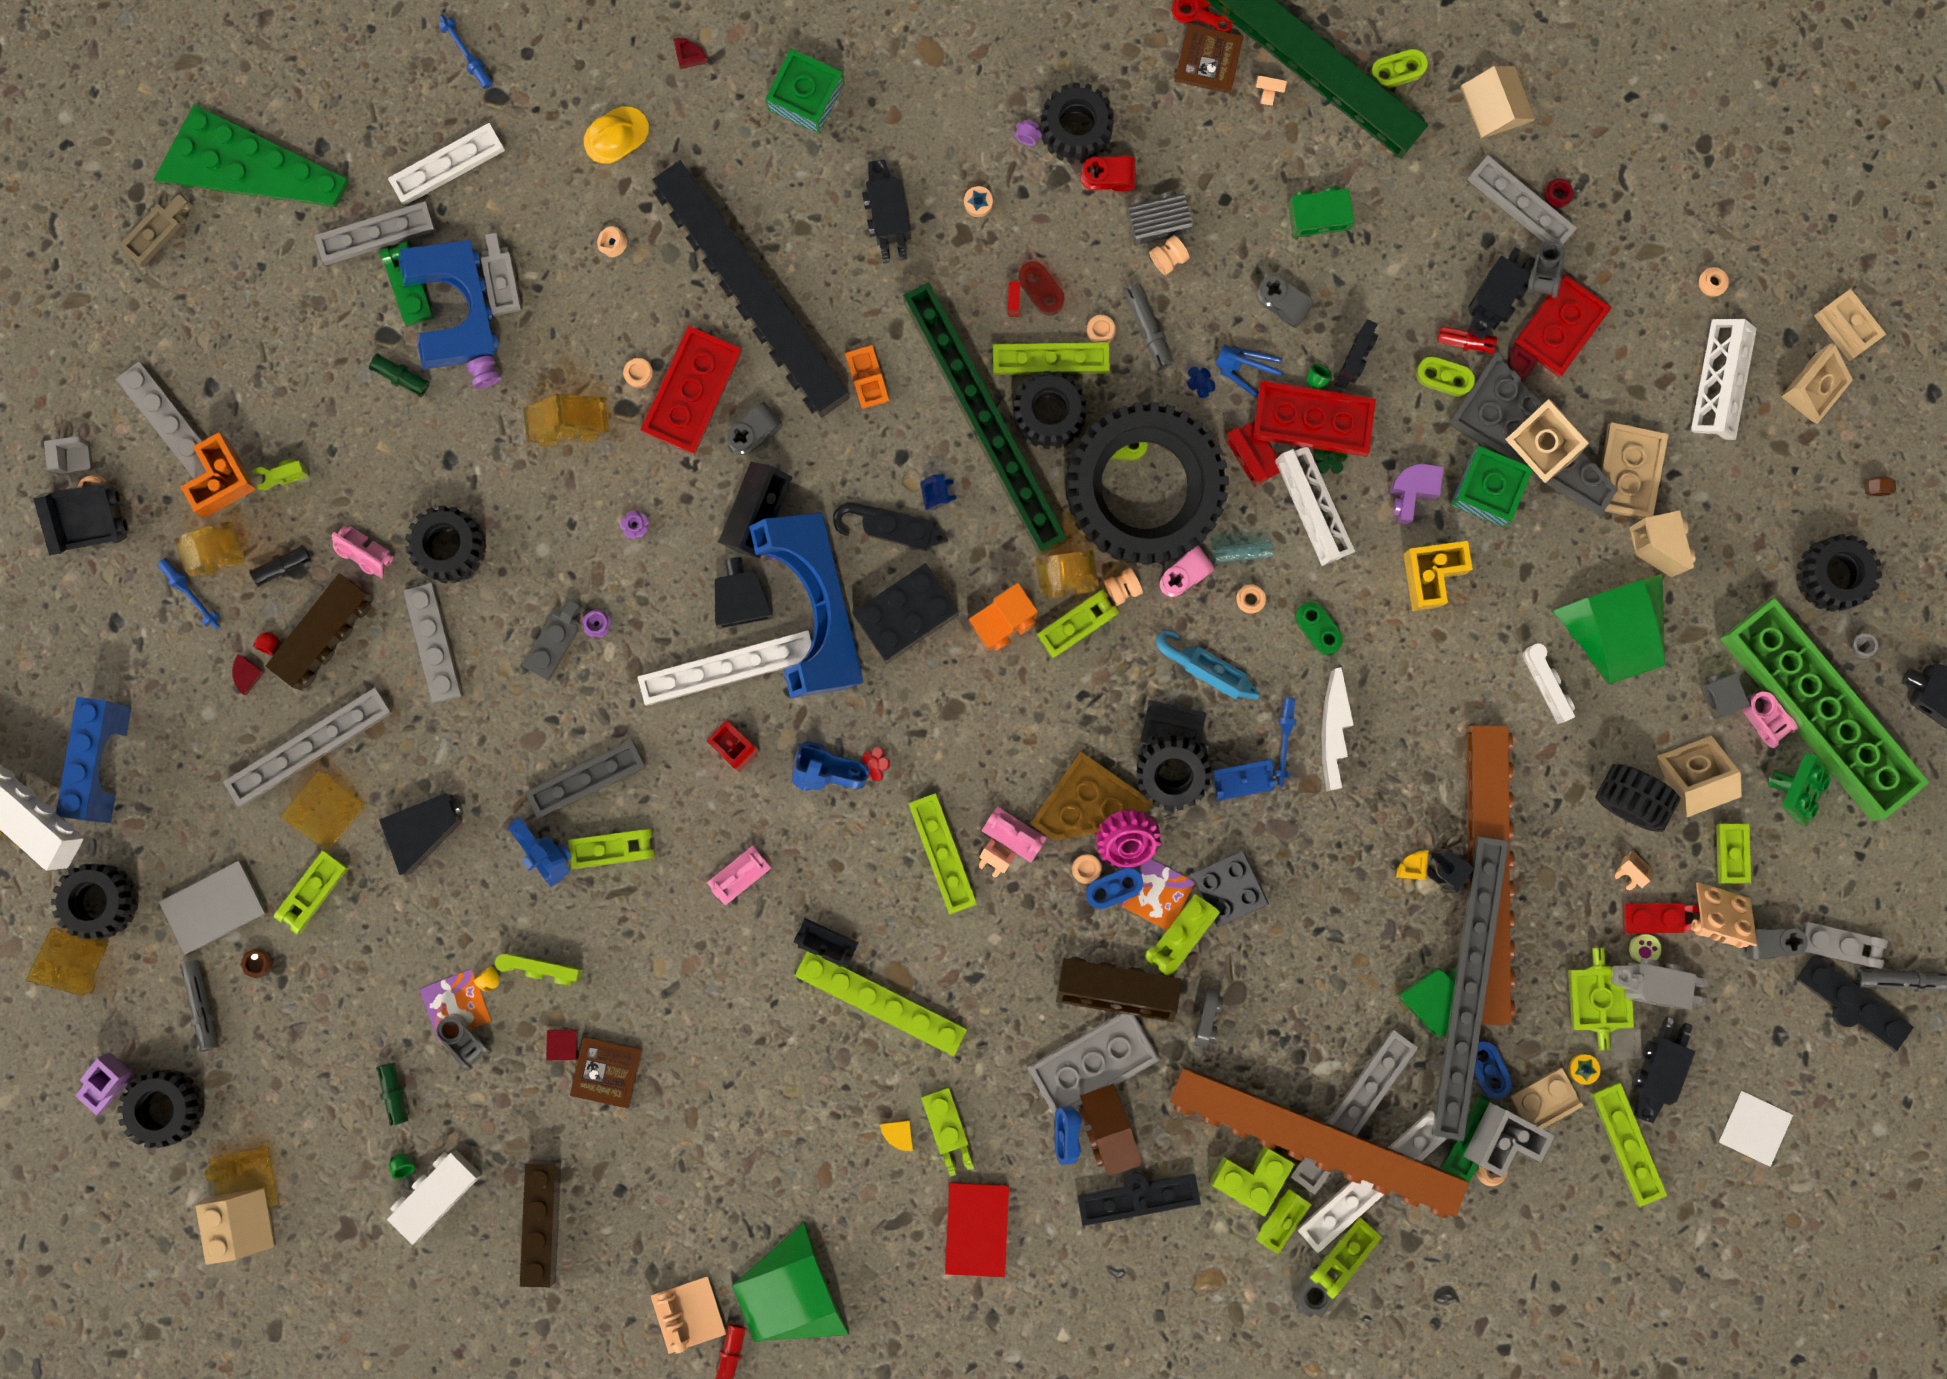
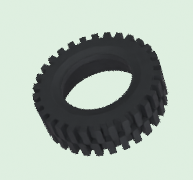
M1143 402L1134 403L1130 407H1120L1112 413L1109 412L1084 434L1076 445L1067 467L1069 471L1065 482L1068 489L1066 491V499L1070 502L1071 507L1069 511L1071 516L1074 515L1077 521L1075 523L1079 531L1082 529L1089 543L1093 542L1098 546L1096 549L1102 553L1110 554L1111 558L1116 560H1125L1126 563H1142V565L1162 563L1193 550L1195 546L1207 538L1206 536L1209 532L1214 530L1217 525V519L1222 516L1224 511L1222 505L1227 501L1228 493L1225 492V486L1229 485V476H1225L1224 469L1228 467L1226 459L1221 460L1220 453L1223 451L1220 445L1215 446L1212 438L1215 436L1210 430L1205 432L1202 429L1203 423L1199 419L1193 421L1189 418L1190 413L1184 410L1181 412L1175 411V406L1167 404L1165 407H1162L1157 402H1151L1148 405H1143ZM1138 442L1155 443L1170 450L1181 462L1187 476V496L1181 510L1168 523L1152 529L1134 528L1119 521L1108 509L1102 495V475L1109 459L1121 448Z

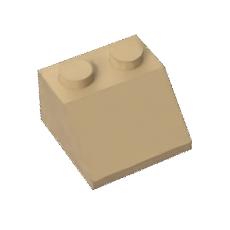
M1712 735L1657 756L1667 785L1673 788L1681 798L1678 806L1686 817L1742 797L1741 773Z
M266 1187L205 1197L195 1205L206 1265L237 1260L276 1246Z

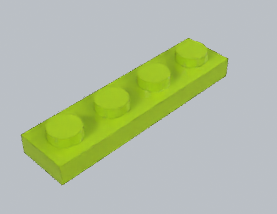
M1109 342L993 344V375H1034L1036 373L1044 375V371L1051 370V374H1056L1057 371L1063 372V374H1109Z
M936 793L908 803L949 915L977 905Z
M1617 1082L1590 1093L1636 1205L1642 1207L1666 1197L1667 1193L1621 1083Z

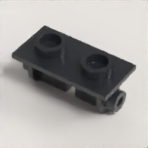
M804 918L793 943L798 944L797 948L806 950L814 955H817L819 950L824 951L823 959L838 965V967L842 965L848 967L859 942Z

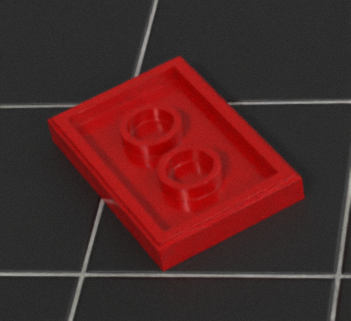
M1564 274L1561 279L1558 297L1552 298L1550 294L1547 296L1513 342V345L1516 343L1539 359V364L1560 378L1612 307Z
M949 1182L945 1275L1005 1277L1009 1185Z

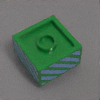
M790 48L765 98L768 111L820 134L844 86L843 72Z
M1478 446L1471 452L1450 506L1504 528L1514 518L1533 469Z

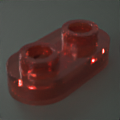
M1036 261L1025 263L1020 268L1018 276L1022 289L1042 314L1051 316L1059 313L1063 308L1065 299L1061 288L1041 263ZM1031 274L1038 277V280L1034 283L1027 279ZM1048 297L1055 300V303L1051 306L1046 305L1044 302Z

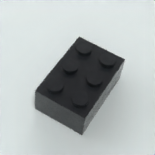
M925 563L853 611L852 614L883 661L888 664L958 617L959 611Z

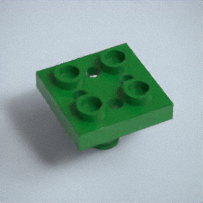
M1805 752L1795 776L1775 769L1771 773L1775 778L1769 777L1768 786L1787 792L1782 804L1783 809L1795 823L1807 826L1809 820L1814 819L1819 809V803L1817 802L1821 793L1827 791L1831 777L1829 776L1830 772L1817 756Z

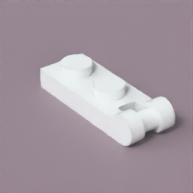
M1537 643L1524 650L1523 658L1557 724H1561L1575 717L1573 713L1575 707L1571 698L1567 694H1563L1559 686L1561 680L1554 668L1550 669L1545 659L1547 656L1546 647Z

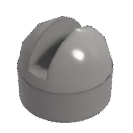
M1860 634L1852 643L1853 653L1863 659L1872 657L1878 649L1876 638L1870 634ZM1866 642H1868L1871 646L1868 647L1863 653L1859 651V649Z

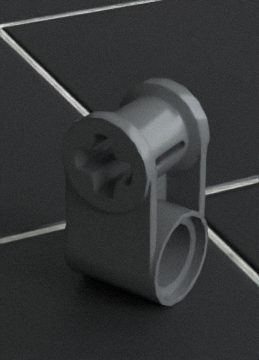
M1548 239L1540 244L1534 268H1532L1527 294L1532 295L1534 292L1550 294L1552 298L1558 297L1565 248L1560 241ZM1553 256L1556 257V259L1549 260L1546 259V257Z
M1277 275L1267 277L1257 290L1258 301L1275 313L1283 322L1294 328L1300 325L1314 305V301L1307 294L1296 289ZM1271 287H1274L1276 291L1270 296L1267 292Z
M761 402L729 429V446L734 453L746 455L776 434L782 428L783 423L765 402ZM736 436H746L747 443L737 442Z
M1794 928L1755 929L1757 946L1749 945L1747 947V957L1751 960L1799 955L1807 948V936L1803 931ZM1795 938L1796 942L1789 946L1785 944V939Z
M450 1014L437 1025L436 1032L439 1040L442 1041L455 1060L467 1071H470L473 1068L472 1064L484 1054L492 1052L487 1041L459 1014ZM452 1021L458 1025L459 1034L457 1036L447 1034L445 1031L446 1022ZM476 1047L475 1051H473L470 1055H467L469 1051Z

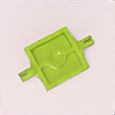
M1592 948L1593 966L1579 970H1568L1572 1030H1591L1597 1032L1598 1050H1611L1609 1032L1619 1028H1634L1633 1003L1625 995V988L1611 983L1613 967L1605 966V948Z

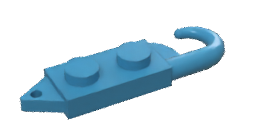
M1165 630L1157 635L1156 644L1160 652L1184 666L1185 670L1196 678L1205 681L1235 700L1237 697L1257 700L1260 696V693L1248 680L1249 675L1199 646L1197 648L1193 646L1187 647L1182 652L1174 648L1165 640V638H1179V635L1173 631Z

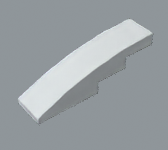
M1341 667L1331 671L1324 700L1321 739L1326 792L1342 788L1337 760L1348 757L1342 729L1353 726Z

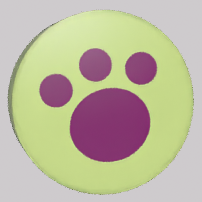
M1640 934L1631 940L1629 952L1631 957L1638 963L1641 962V959L1657 961L1661 955V944L1652 935Z

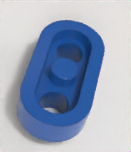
M1124 868L1089 884L1086 890L1087 901L1092 907L1097 909H1105L1123 902L1141 892L1143 878L1138 871L1132 868ZM1131 877L1134 884L1131 888L1123 886L1122 881L1124 878ZM1099 888L1105 889L1107 893L1106 897L1102 900L1095 897V892Z
M1479 1041L1477 1054L1479 1051L1484 1050L1486 1058L1484 1061H1479L1476 1057L1474 1070L1476 1080L1486 1096L1494 1099L1504 1098L1511 1091V1077L1497 1048L1490 1042ZM1496 1077L1499 1080V1085L1493 1089L1490 1086V1081Z
M1072 1106L1057 1108L1055 1113V1153L1061 1165L1076 1163L1081 1154L1079 1129L1082 1126L1080 1113L1075 1111Z

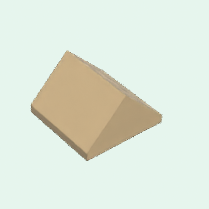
M1493 66L1460 87L1480 140L1535 120L1515 66Z
M1830 343L1815 353L1781 396L1816 424L1821 421L1853 381L1836 345Z
M1548 399L1505 439L1544 483L1548 482L1576 460L1590 443L1551 399Z

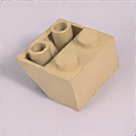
M1680 510L1646 517L1629 527L1635 553L1639 558L1670 577L1678 576L1694 568L1695 552L1693 547L1688 544L1686 536L1688 534V523L1682 517Z

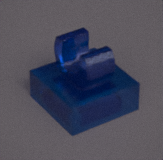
M939 474L920 482L925 510H935L957 499L956 495L950 496L947 491V487L954 484L953 480H945L944 474Z

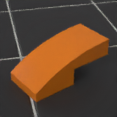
M873 345L846 352L845 357L861 409L888 402L889 397Z

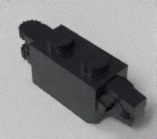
M885 159L868 162L869 181H866L867 191L862 192L865 209H871L872 219L867 220L870 237L876 236L877 246L880 245L883 264L890 262V253L887 248L888 243L898 242V255L901 260H906L907 253L904 241L911 239V230L901 180L895 176L891 177Z
M1514 247L1507 259L1502 255L1499 257L1468 306L1469 313L1473 318L1467 331L1480 340H1483L1492 328L1495 330L1501 321L1504 323L1508 322L1516 309L1512 306L1515 299L1520 301L1528 290V285L1525 282L1531 274L1529 271L1536 259L1530 256L1521 268L1513 263L1517 260L1521 251Z
M1666 1016L1658 1036H1653L1652 1041L1649 1040L1645 1045L1643 1066L1636 1071L1633 1078V1085L1635 1086L1633 1092L1638 1094L1634 1116L1650 1123H1654L1664 1104L1671 1105L1678 1101L1696 1052L1686 1048L1693 1028L1691 1024L1685 1022L1679 1030L1676 1042L1669 1041L1675 1024V1018L1671 1016Z

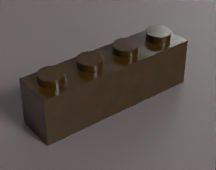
M339 573L265 667L292 688L301 690L303 687L307 688L315 680V672L321 664L325 665L331 660L335 653L333 649L340 641H345L353 631L351 626L358 618H363L369 612L372 606L370 602L374 598L350 579Z
M1079 957L1063 958L1056 1002L1173 1022L1178 1011L1181 978H1175L1173 975L1167 976L1162 972L1157 974L1146 973L1143 969L1136 967L1128 969L1118 968L1108 962H1101L1099 964L1089 963Z
M530 1160L525 1163L519 1287L550 1288L556 1282L561 1161Z

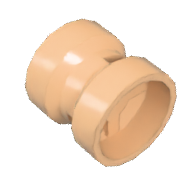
M1175 235L1168 238L1164 246L1155 247L1149 252L1153 263L1165 276L1173 271L1177 263L1183 264L1190 259L1187 249Z
M1131 568L1122 571L1121 575L1116 578L1111 576L1104 580L1105 587L1116 607L1123 604L1126 598L1130 596L1137 597L1143 594L1141 585Z

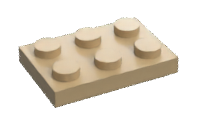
M1613 422L1608 424L1600 470L1618 491L1605 509V512L1639 519L1654 516L1669 434Z

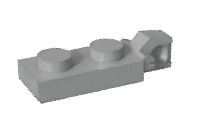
M497 233L487 234L485 237L488 251L482 252L481 262L491 313L493 316L522 311L509 248H502L500 236H497Z

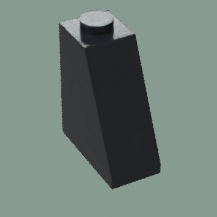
M445 793L379 819L399 875L407 876L412 874L462 823L460 815L463 814V808L457 797L453 798V795Z

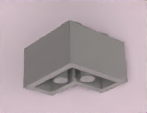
M1489 1103L1463 1157L1504 1178L1517 1151L1542 1163L1555 1135L1499 1106Z

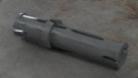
M1140 283L1129 286L1130 290L1126 288L1123 292L1143 334V344L1149 348L1156 369L1161 370L1169 367L1168 364L1172 365L1174 360L1164 341L1166 336L1164 332L1159 330L1141 288L1142 286Z
M194 960L179 966L182 971L193 1018L190 1020L191 1026L195 1027L200 1048L199 1052L218 1048L219 1044L213 1025L215 1016L210 1013L199 965L200 962L199 960Z
M1858 969L1856 983L1860 988L1910 989L1919 993H1923L1925 990L1947 992V972L1932 973L1925 972L1924 969H1915L1914 971Z

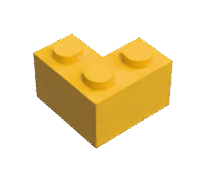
M1468 541L1411 548L1403 554L1412 611L1439 608L1448 603L1444 577L1466 575L1473 570Z

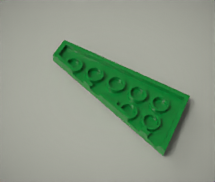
M194 104L153 179L159 184L167 185V183L181 185L182 187L207 188L212 191L255 197L259 195L277 200H296L302 203L337 207L349 184L346 178Z

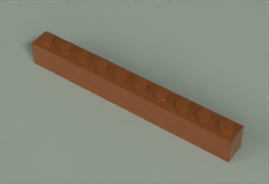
M1473 725L1467 727L1468 864L1471 866L1473 865L1476 838L1478 836L1509 841L1514 836V825L1512 821H1509V810L1513 809L1514 804L1513 793L1509 792V780L1513 778V764L1509 762V751L1513 748V735L1508 733V726ZM1509 844L1481 1023L1484 1025H1511V1018H1514L1516 1013L1515 1002L1511 1000V988L1515 987V972L1511 970V958L1515 956V944L1513 940H1510V928H1514L1515 924L1514 911L1510 910V899L1514 897V882L1510 881V869L1514 867V853L1510 851ZM1470 874V876L1468 877V891H1469V884H1470L1471 874Z
M1185 1066L1182 1068L1170 1103L1175 1104L1174 1109L1186 1115H1191L1192 1112L1202 1115V1121L1210 1125L1219 1127V1124L1222 1123L1230 1126V1132L1240 1137L1247 1138L1248 1134L1260 1138L1258 1143L1275 1150L1276 1146L1288 1150L1287 1155L1295 1159L1304 1161V1158L1307 1157L1315 1160V1166L1322 1170L1332 1172L1333 1168L1344 1172V1178L1352 1182L1361 1184L1362 1180L1373 1184L1372 1189L1377 1192L1390 1195L1392 1191L1402 1195L1401 1201L1418 1207L1419 1203L1431 1207V1213L1447 1219L1448 1214L1457 1217L1469 1185L1466 1178Z

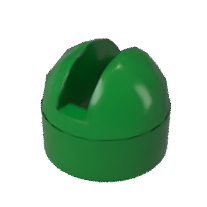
M1312 364L1306 376L1307 383L1314 389L1323 388L1329 383L1332 373L1323 365Z
M397 1153L395 1158L391 1157L389 1160V1171L393 1179L408 1177L415 1170L412 1159L405 1153Z

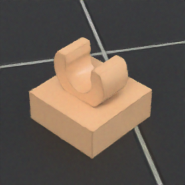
M1257 75L1255 87L1263 89L1260 103L1272 106L1275 91L1284 93L1287 81Z
M991 838L979 856L982 859L979 863V868L983 869L986 863H989L995 867L992 876L997 877L1000 872L1005 873L1016 853Z
M1632 850L1624 856L1621 867L1616 871L1615 878L1619 879L1622 875H1629L1632 880L1627 883V890H1632L1637 884L1643 888L1651 881L1654 870Z

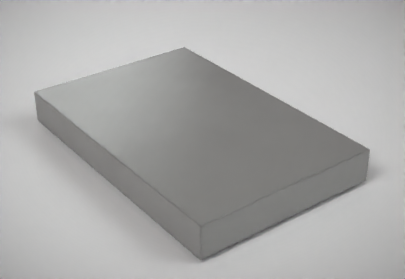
M237 861L159 902L184 955H188L267 914L242 861Z

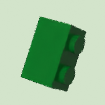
M1339 186L1325 188L1323 192L1312 193L1311 190L1299 191L1294 194L1295 196L1291 197L1288 203L1293 238L1348 231L1354 224L1349 188L1340 189Z

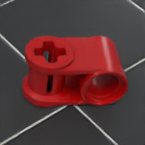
M1131 156L1091 157L1083 165L1080 175L1081 183L1088 190H1113L1119 192L1134 190L1136 188V159ZM1090 170H1096V175H1099L1098 178H1094Z

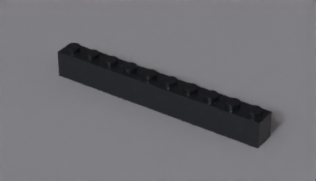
M679 160L653 178L652 181L656 189L652 192L662 206L667 204L672 210L669 216L678 229L682 226L689 234L685 238L695 252L700 249L705 256L702 262L711 275L714 273L718 274L722 280L718 283L728 298L733 295L738 305L735 308L743 320L750 319L754 324L755 328L752 329V332L761 344L767 342L772 349L769 352L770 357L778 368L782 365L789 373L785 377L795 391L800 388L805 398L802 401L810 413L817 412L822 418L848 400V391L682 161Z

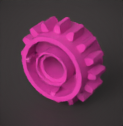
M1123 810L1112 814L1104 823L1100 824L1101 831L1095 834L1098 853H1101L1104 861L1109 860L1113 866L1126 868L1139 866L1156 854V846L1161 845V833L1154 817L1148 818L1146 812L1136 810Z

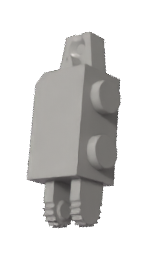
M1641 959L1640 964L1628 963V966H1613L1611 983L1625 988L1624 993L1628 1000L1692 1010L1693 1004L1706 1005V998L1694 995V988L1708 987V980L1698 978L1696 974L1684 972V966L1666 964V968L1659 967V961L1651 959Z

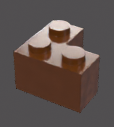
M1114 1084L1080 1095L1083 1108L1078 1109L1083 1125H1090L1091 1130L1086 1131L1098 1167L1104 1165L1109 1177L1142 1165L1129 1122Z

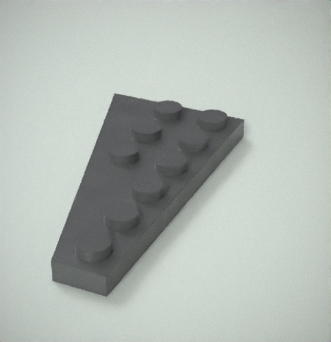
M1496 352L1451 420L1449 426L1490 451L1529 466L1505 439L1538 410L1543 403L1535 394H1532L1520 381L1521 378L1517 373L1512 371L1503 361L1504 358ZM1583 452L1576 460L1545 483L1600 517L1618 491L1598 466L1592 463ZM1532 471L1531 475L1543 482V480L1534 471Z

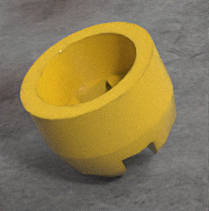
M490 966L480 973L473 982L482 991L490 992L498 987L500 977L497 971Z

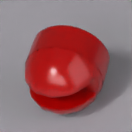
M263 632L256 638L253 647L267 655L273 656L279 648V640L274 633Z

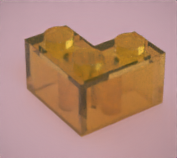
M555 394L523 408L527 442L539 443L540 447L556 446L557 441L571 440L574 437L580 438L581 442H592L598 440L599 435L609 432L605 397Z

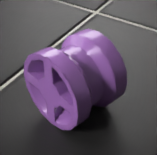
M493 356L479 357L466 364L467 371L473 376L472 385L475 389L492 386L501 380L500 373L495 371Z

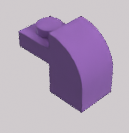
M1427 464L1413 465L1401 472L1393 481L1388 494L1400 496V498H1395L1393 515L1397 516L1396 524L1408 526L1413 521L1416 498L1435 501L1440 496L1444 467Z
M107 1053L98 1057L82 1076L80 1081L84 1085L75 1096L93 1113L99 1115L105 1111L117 1094L131 1082L134 1073L112 1053Z

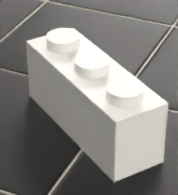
M457 1150L449 1155L444 1152L432 1164L436 1169L428 1177L423 1174L411 1186L415 1191L407 1199L402 1196L390 1208L393 1214L387 1221L412 1245L420 1241L482 1176Z

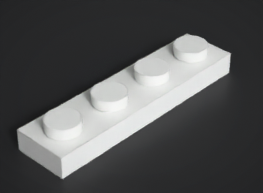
M488 123L394 174L388 180L401 203L405 206L504 152L505 149L492 126Z

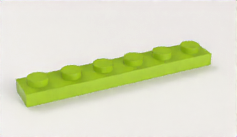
M808 951L806 952L795 977L952 1056L955 1055L967 1031L966 1028L843 966L838 967V965L823 959V956L819 954L814 955Z

